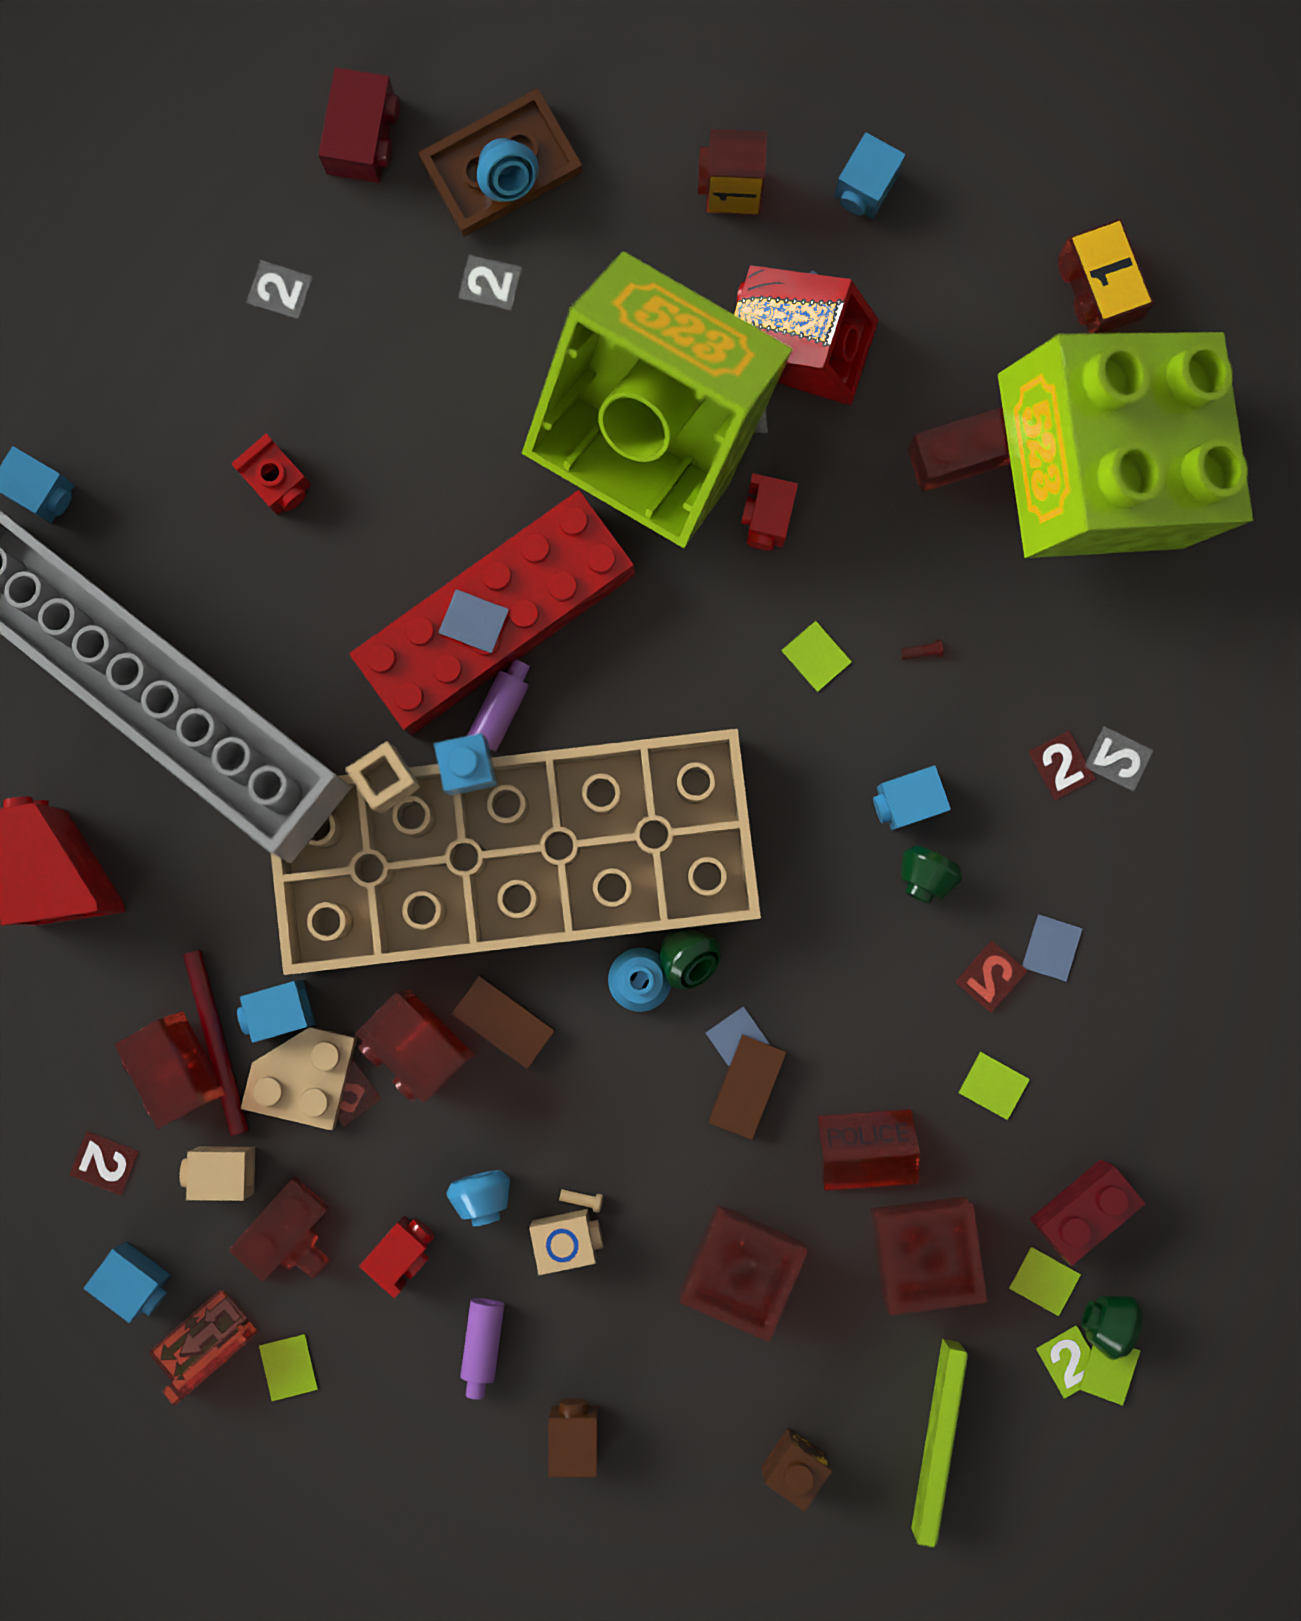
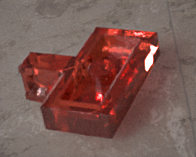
M295 1176L228 1251L262 1282L280 1264L288 1270L297 1265L314 1279L328 1265L330 1259L313 1244L319 1236L312 1228L330 1207Z

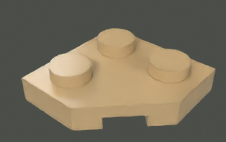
M309 1027L252 1062L241 1109L331 1131L334 1130L357 1037Z

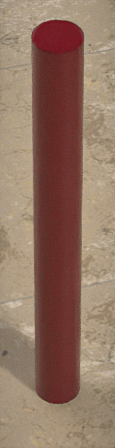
M197 950L183 954L230 1136L249 1131L244 1110L241 1109L242 1102L202 951Z

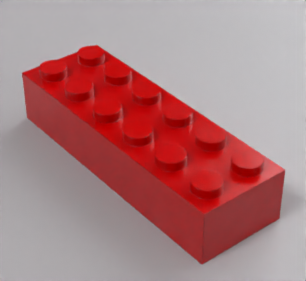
M577 490L354 649L349 655L402 729L412 736L493 678L499 671L511 665L513 659L518 660L634 577V564L580 490ZM456 589L509 609L492 653L438 633Z

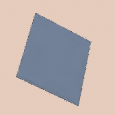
M456 589L438 633L492 653L509 609Z
M1038 914L1022 968L1066 982L1083 928Z
M744 1006L706 1032V1035L728 1066L731 1063L741 1034L770 1044Z

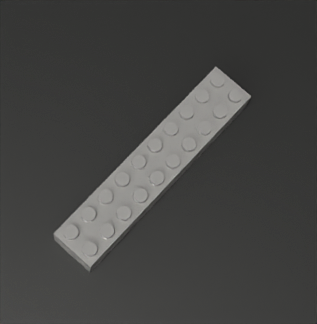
M0 510V634L269 852L292 863L352 787Z

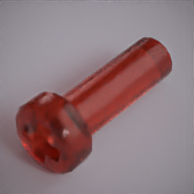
M940 639L935 640L934 644L901 648L902 660L931 655L942 658L944 655L943 644Z

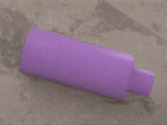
M513 659L507 673L503 671L498 672L467 736L483 733L488 739L490 750L497 751L529 688V685L523 681L530 666L517 659Z
M473 1298L470 1301L460 1378L467 1381L465 1396L471 1399H484L486 1383H492L495 1380L505 1306L503 1302L498 1300Z

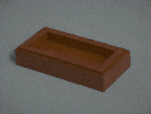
M481 975L478 976L452 1012L453 1016L526 1069L530 1067L555 1032L554 1028Z
M741 1034L708 1123L752 1140L786 1051Z

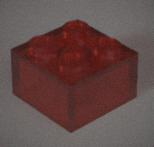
M411 989L396 992L355 1033L363 1041L358 1046L361 1052L378 1067L384 1063L397 1076L393 1080L394 1085L411 1101H414L417 1097L423 1103L428 1101L475 1056Z
M961 1196L871 1208L883 1303L890 1315L987 1302L974 1206L967 1198Z
M716 1204L679 1291L680 1303L770 1342L808 1252L804 1242Z

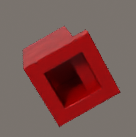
M267 433L231 463L276 515L283 510L290 511L297 507L307 495L305 491L312 486ZM275 469H279L277 479L274 481L265 480Z
M752 473L748 493L757 495V497L747 496L741 524L750 526L746 541L748 546L767 551L773 550L774 546L783 547L798 483Z
M403 1216L359 1267L388 1294L395 1298L407 1284L401 1276L404 1274L411 1280L428 1261L429 1257L423 1251L435 1238V1235L419 1219L414 1218L410 1221Z

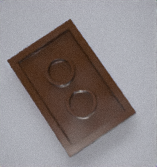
M538 88L418 152L421 163L463 237L583 173L581 162ZM499 138H508L529 147L536 156L539 166L538 177L531 190L523 197L511 202H497L488 198L480 189L477 181L478 161L482 149L489 142Z

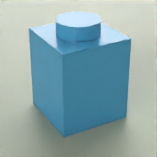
M865 132L838 178L834 198L838 199L842 207L850 213L859 216L865 214L874 219L900 174L906 154Z
M12 446L0 465V494L50 524L56 516L61 515L69 506L72 498L71 491L75 485L58 472Z
M483 733L434 743L444 792L453 796L498 786L488 739Z
M935 765L881 783L876 787L879 795L873 797L880 822H888L891 831L951 810Z
M304 980L292 981L240 997L242 1007L237 1009L238 1021L242 1032L245 1035L250 1034L252 1043L316 1025Z
M126 1241L111 1250L83 1289L130 1323L142 1313L150 1316L167 1295L162 1286L171 1275Z

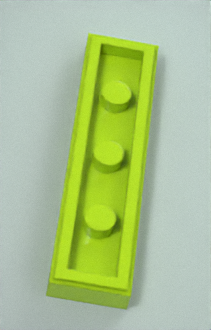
M942 1339L911 1527L917 1543L935 1547V1544L938 1542L968 1358L967 1352L959 1341Z

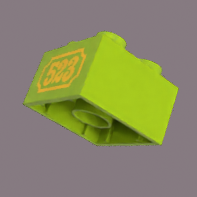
M623 251L570 309L522 454L685 548L728 488L793 349Z
M1224 332L1058 334L998 373L1025 558L1184 549L1253 521L1247 483V464L1242 451L1232 387V368L1228 360Z

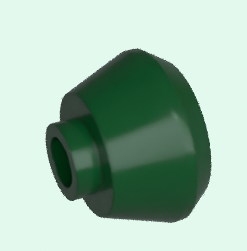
M914 845L903 852L900 880L907 885L905 893L916 900L926 904H930L933 898L943 900L963 879L959 865L934 851Z
M690 928L675 930L668 934L662 942L659 956L667 982L673 988L689 990L707 981L720 963V944L713 937Z
M1103 1295L1096 1302L1090 1301L1086 1305L1081 1319V1327L1086 1329V1338L1108 1359L1117 1360L1126 1357L1133 1350L1141 1331L1143 1312L1135 1298L1131 1296Z

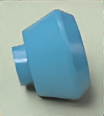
M508 138L495 139L489 142L480 153L477 169L478 185L482 192L494 201L511 202L527 194L537 180L539 172L537 158L532 150L524 144Z
M633 948L623 952L614 960L609 971L608 984L612 996L621 1006L631 1011H649L659 1006L667 998L671 985L667 982L659 953L648 948ZM636 972L637 975L634 981H631L632 974ZM648 979V986L646 988H643V984Z
M502 1170L474 1174L451 1182L446 1195L461 1219H471L473 1226L489 1224L500 1220L499 1211L507 1208L510 1177Z

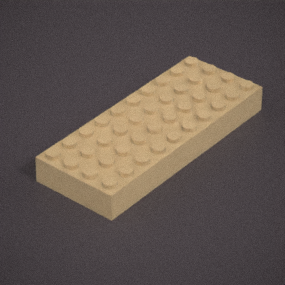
M738 728L493 757L492 762L498 786L453 796L444 792L438 764L409 767L421 788L382 814L372 810L350 775H341L338 777L352 788L294 861L289 863L271 853L283 975L761 918Z

